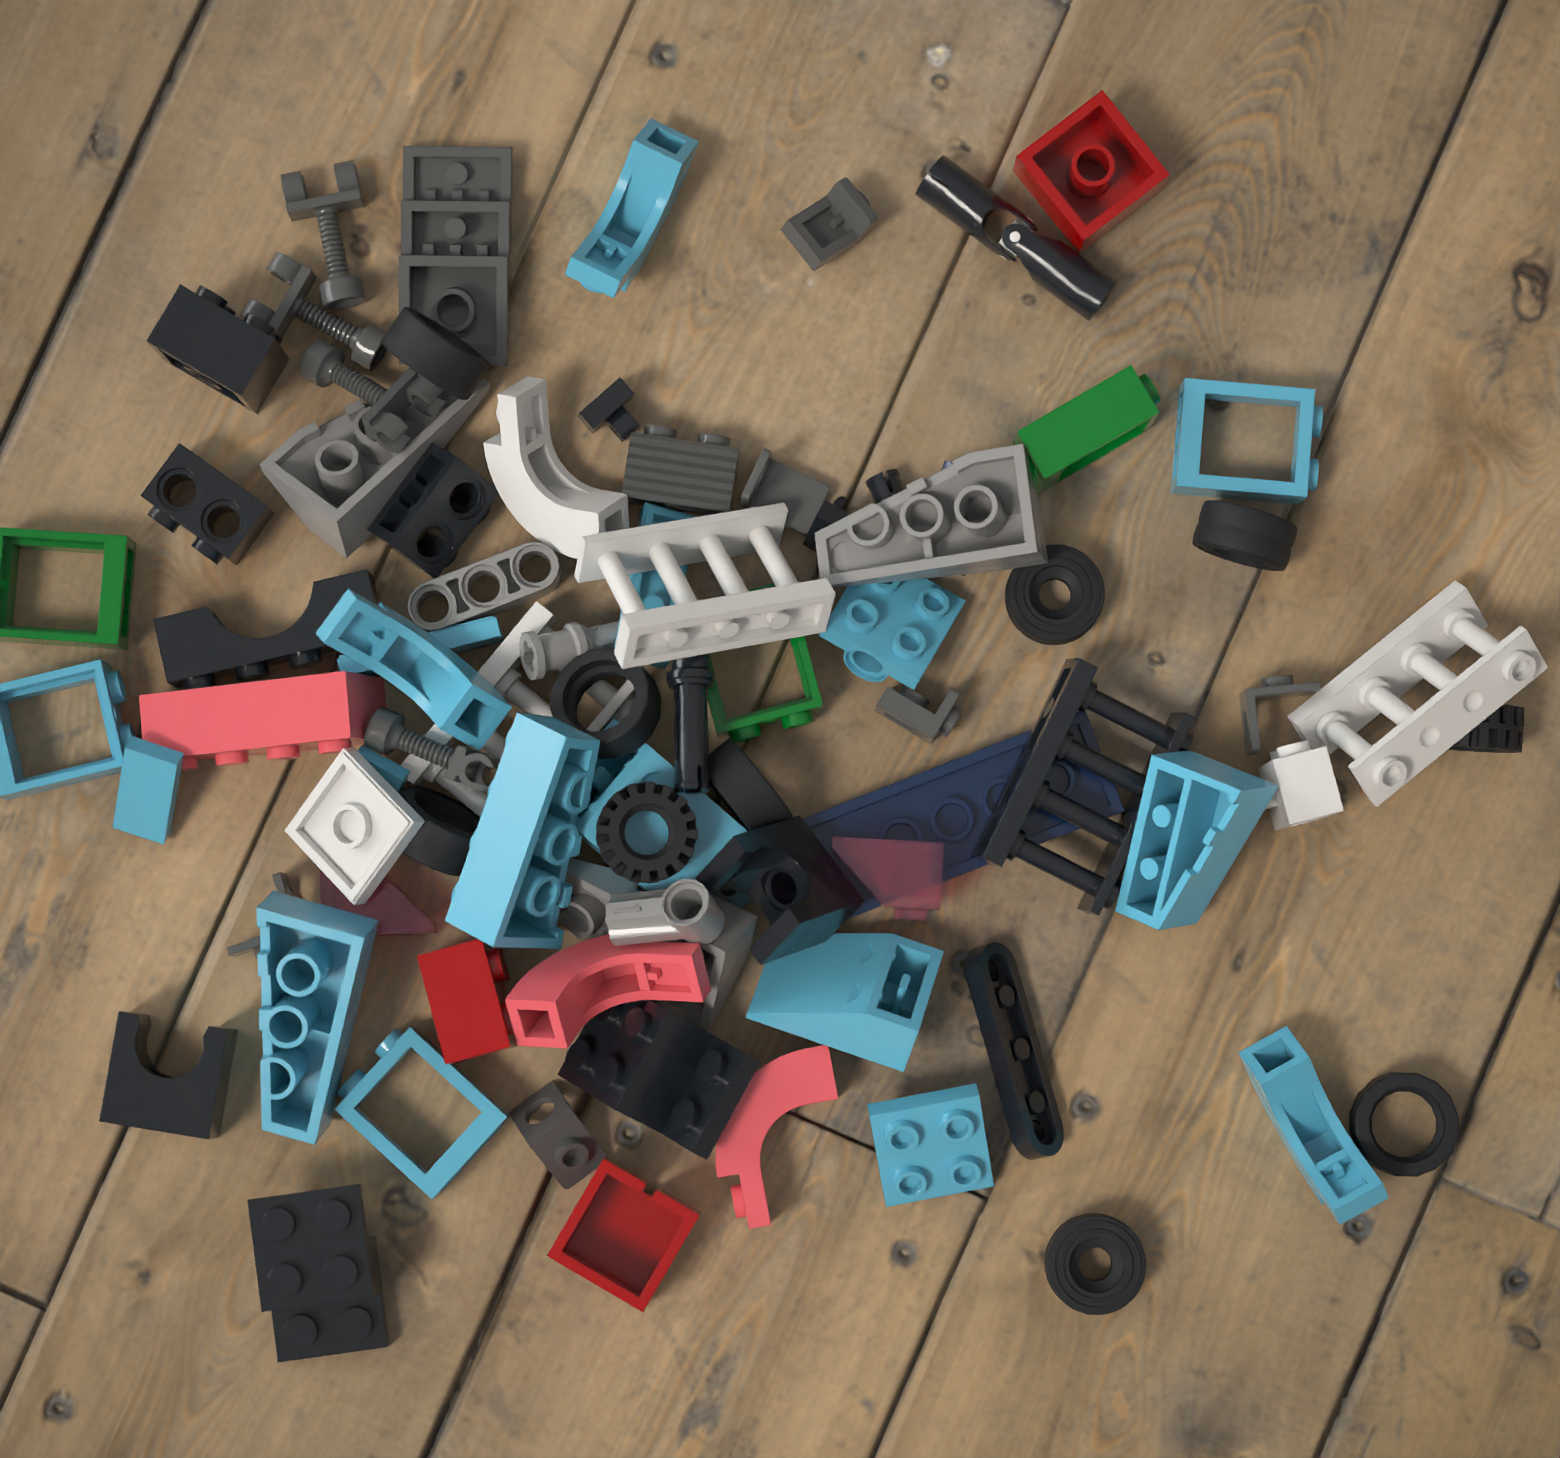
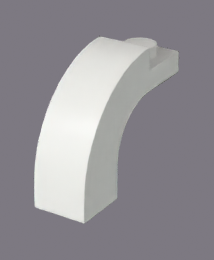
M527 376L498 393L496 415L500 424V433L483 442L493 483L515 519L537 540L558 553L574 559H578L582 536L630 528L627 494L590 487L570 474L559 460L550 435L546 379Z

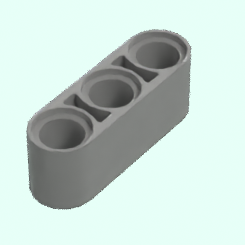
M539 542L522 544L422 583L409 596L407 605L409 616L417 626L426 632H431L498 615L547 596L555 591L561 582V564L553 549L546 544ZM536 556L546 558L551 563V570L545 580L532 583L522 578V567L528 559ZM491 576L499 580L500 590L495 599L490 602L481 603L472 598V585L477 579ZM431 596H442L448 600V613L439 622H426L421 618V606Z

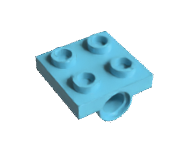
M927 578L848 586L829 617L826 632L820 633L819 636L845 651L843 655L845 665L859 678L876 683L882 682L887 676H890L915 690L966 600Z
M976 1083L867 1104L886 1207L994 1186L980 1096Z

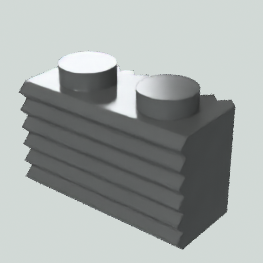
M645 425L644 433L631 432L622 493L627 494L628 504L644 505L647 502L672 510L701 515L731 511L740 451L739 448L729 447L730 438L716 434L700 433L698 434L697 442L677 439V431L675 429L657 425Z

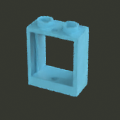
M1184 378L1178 392L1171 494L1300 505L1307 498L1308 491L1316 490L1318 482L1319 460L1310 458L1312 437L1319 438L1321 434L1323 406L1314 405L1315 389ZM1205 399L1296 407L1290 482L1199 474Z
M99 659L0 683V799L8 801L121 773L125 746L131 736L136 737L131 723L124 724L119 703L126 702L127 696L119 670L112 671L110 664ZM95 682L112 757L25 778L8 703Z
M409 1027L404 1034L396 1028L374 1051L381 1059L367 1074L358 1069L341 1086L337 1094L343 1100L334 1110L426 1195L434 1199L441 1194L511 1116L456 1064L445 1065L442 1051L417 1028ZM411 1049H414L481 1111L480 1115L428 1172L358 1108Z

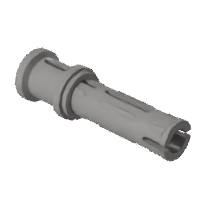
M619 621L588 628L582 623L572 622L565 624L563 630L537 635L533 630L523 632L519 640V650L525 673L531 680L542 679L545 672L563 669L572 659L587 651L599 648H614Z

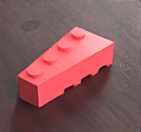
M348 671L139 695L142 739L184 753L181 771L198 769V760L215 759L216 766H235L248 764V756L267 754V760H288L300 758V751L318 750L320 755L339 754L343 748L364 745L365 732L372 716L380 707L386 708L383 678Z

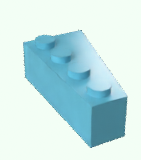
M517 713L514 723L507 733L506 746L497 772L489 785L487 800L477 829L470 839L469 852L459 881L452 891V901L445 921L492 947L561 949L564 930L556 927L560 907L565 908L570 904L573 886L565 882L569 858L579 855L583 835L579 834L578 828L575 826L577 814L588 807L600 740L551 716Z
M272 891L256 907L257 927H260L258 976H261L262 1007L259 1009V1031H262L263 1057L260 1060L262 1130L315 1145L331 1124L379 920Z

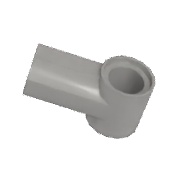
M683 879L676 881L664 890L610 895V900L606 903L605 921L608 926L609 939L615 946L681 939L687 943H700L702 946L711 943L719 937L724 929L725 916L722 908L702 883L694 879ZM702 905L698 915L692 919L684 920L688 910L694 906Z

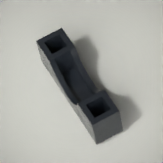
M365 569L314 581L309 603L301 617L285 631L270 637L250 638L229 631L217 615L208 607L153 619L167 683L175 688L183 687L184 690L217 686L215 679L236 674L238 681H249L270 675L268 666L290 662L291 669L305 668L322 663V654L337 650L323 643L316 634L317 630L347 589L379 605L373 575Z

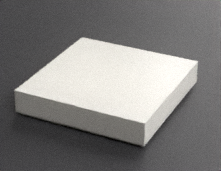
M351 747L341 750L284 831L353 905H359L367 902L425 821L356 748Z

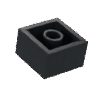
M180 284L146 341L165 362L257 414L290 360L280 346L282 339L274 333L275 329L271 325L248 312L243 319L236 317V312L226 306L228 302L208 288L199 285L196 292H193Z

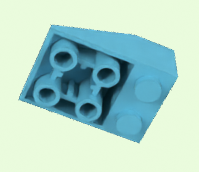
M613 718V720L606 726L604 730L609 729L620 722ZM646 743L638 750L620 758L597 759L588 807L577 814L575 826L578 828L579 834L583 835L582 840L601 855L595 837L596 824L604 805L610 797L630 784L644 783L645 781L655 782L660 785L665 784L674 788L675 768ZM684 789L683 793L677 794L684 796L697 819L695 822L696 829H698V839L696 840L695 851L692 857L678 873L668 879L650 884H636L644 891L667 889L679 880H696L700 872L734 835L747 832V830L706 794H685ZM641 811L631 816L627 821L625 839L630 848L635 852L651 855L659 852L665 846L668 839V827L664 819L657 813Z
M893 933L832 934L824 943L766 963L746 1018L904 1072L922 1023L944 951Z

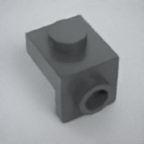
M844 177L836 182L825 197L788 219L781 228V231L814 272L858 244L877 221V215L872 210L867 198L860 191H857L848 178Z

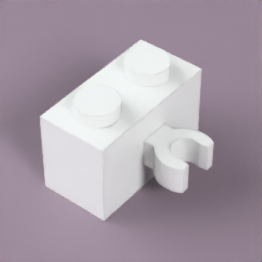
M1309 740L1277 748L1276 751L1270 752L1271 761L1258 768L1262 779L1279 785L1266 809L1270 810L1275 831L1327 818L1344 811L1327 746L1311 750Z

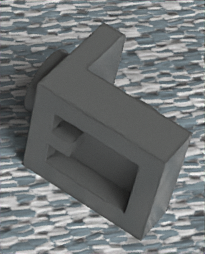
M901 686L898 692L887 687L876 705L875 712L931 744L937 733L947 738L963 712V709L955 705L961 692L951 687L936 714H933L926 709L930 702L917 692L905 686Z

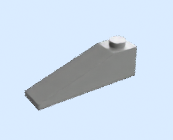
M482 379L468 400H461L443 390L438 397L446 401V403L432 417L422 414L411 404L399 418L409 427L403 434L412 439L398 453H392L377 441L374 442L367 438L362 416L372 405L370 403L363 404L359 399L344 407L345 414L319 427L316 422H312L298 429L260 463L261 470L308 530L348 558L373 535L367 529L429 445L433 442L441 448H445L489 392V382Z
M569 858L565 882L571 884L573 888L569 906L565 908L560 907L558 922L579 939L588 937L592 939L607 935L609 931L605 916L606 903L609 902L610 895L644 892V890L635 882H631L622 876L619 877L609 867ZM711 894L724 911L725 924L718 938L709 944L701 946L711 986L710 993L704 1002L653 1000L656 1004L706 1031H709L714 1025L749 956V949L758 916L714 894ZM702 905L694 906L688 910L684 920L692 919L698 915ZM681 939V940H671V941H661V942H680V943H687V942L684 941L683 939Z

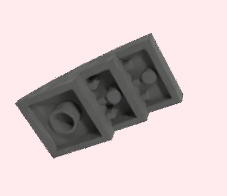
M403 146L399 314L405 306L411 307L459 337L480 353L490 365L507 366L511 288L513 148Z

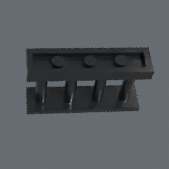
M1080 658L1066 659L971 856L989 865L999 867L1003 866L1006 859L1012 861L1016 857L1084 891L1077 909L1087 914L1099 916L1103 908L1109 909L1113 905L1120 892L1122 880L1118 876L1129 854L1151 755L1188 751L1194 733L1189 728L1195 717L1186 712L1171 713L1166 724L1097 690L1098 684L1092 680L1098 667ZM1088 709L1155 743L1156 745L1143 772L1140 773L1073 739L1074 733L1069 731V727L1077 711L1083 713ZM1064 758L1131 792L1132 795L1119 822L1117 823L1050 789V782L1045 780V777L1053 760L1060 762ZM1038 808H1041L1108 842L1095 871L1093 872L1025 838L1026 832L1021 827L1029 810L1036 811Z

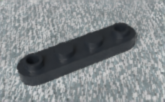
M992 942L975 947L966 957L964 974L994 1075L995 1085L1004 1110L1011 1141L1017 1151L1026 1159L1036 1160L1053 1156L1062 1147L1064 1129L1017 962L1012 952L1001 943Z

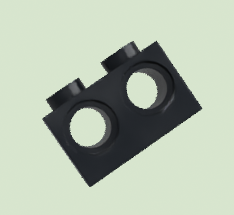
M432 442L367 530L410 564L435 579L444 568L448 567L455 560L459 548L475 526L486 518L492 503L499 493L493 485L460 458ZM457 486L455 494L450 498L451 492ZM425 530L423 537L417 542L419 535Z
M180 443L140 495L153 506L148 512V516L173 534L179 526L185 528L197 537L191 546L217 565L225 557L237 566L275 514L266 504ZM188 480L194 482L196 493L193 500L184 506L172 505L170 494L173 487L181 481ZM225 512L238 513L240 525L236 533L227 538L217 537L214 533L216 519Z

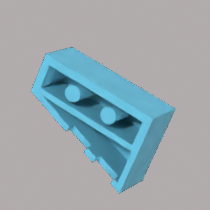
M1191 750L1151 755L1115 912L1157 930L1197 924L1279 785Z

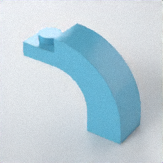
M653 119L647 122L633 140L618 182L603 213L592 231L571 256L565 272L566 276L579 281L589 291L604 293L612 298L620 290L623 292L627 290L647 258L666 221L686 177L699 141Z
M347 589L316 632L323 643L366 666L399 688L424 710L440 730L478 751L482 749L512 708L506 699L482 675L436 638L380 602L379 605H376L350 589Z
M1287 1026L1238 1052L1259 1099L1292 1159L1320 1203L1326 1204L1340 1225L1389 1198L1382 1181L1353 1143L1323 1090L1310 1057Z

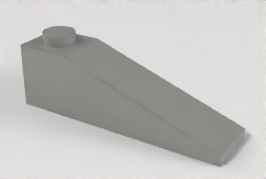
M1018 444L967 453L952 461L953 464L925 479L921 477L906 485L907 488L877 504L871 503L815 532L820 579L827 578L833 588L995 572L1048 563L1042 512L1025 445Z

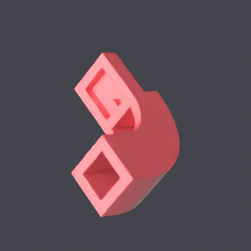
M609 934L574 944L540 962L519 980L506 997L505 1002L518 1046L568 1048L589 1020L609 1008L640 1000L704 1002L711 991V986L700 943L660 941L615 946L610 941Z
M820 1045L792 1051L772 1060L757 1070L716 1143L715 1164L717 1178L739 1174L741 1184L730 1186L736 1219L747 1217L749 1229L771 1225L760 1162L761 1147L770 1127L779 1117L794 1108L838 1099L829 1046Z

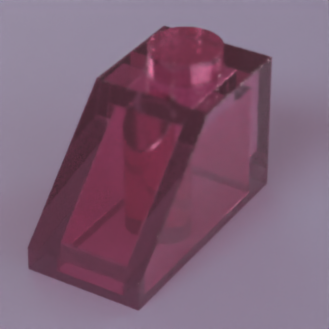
M832 837L831 851L882 908L895 909L894 919L927 921L928 911L940 910L944 843Z
M320 870L321 904L379 920L376 936L437 934V923L387 876L383 878L365 904L353 905Z

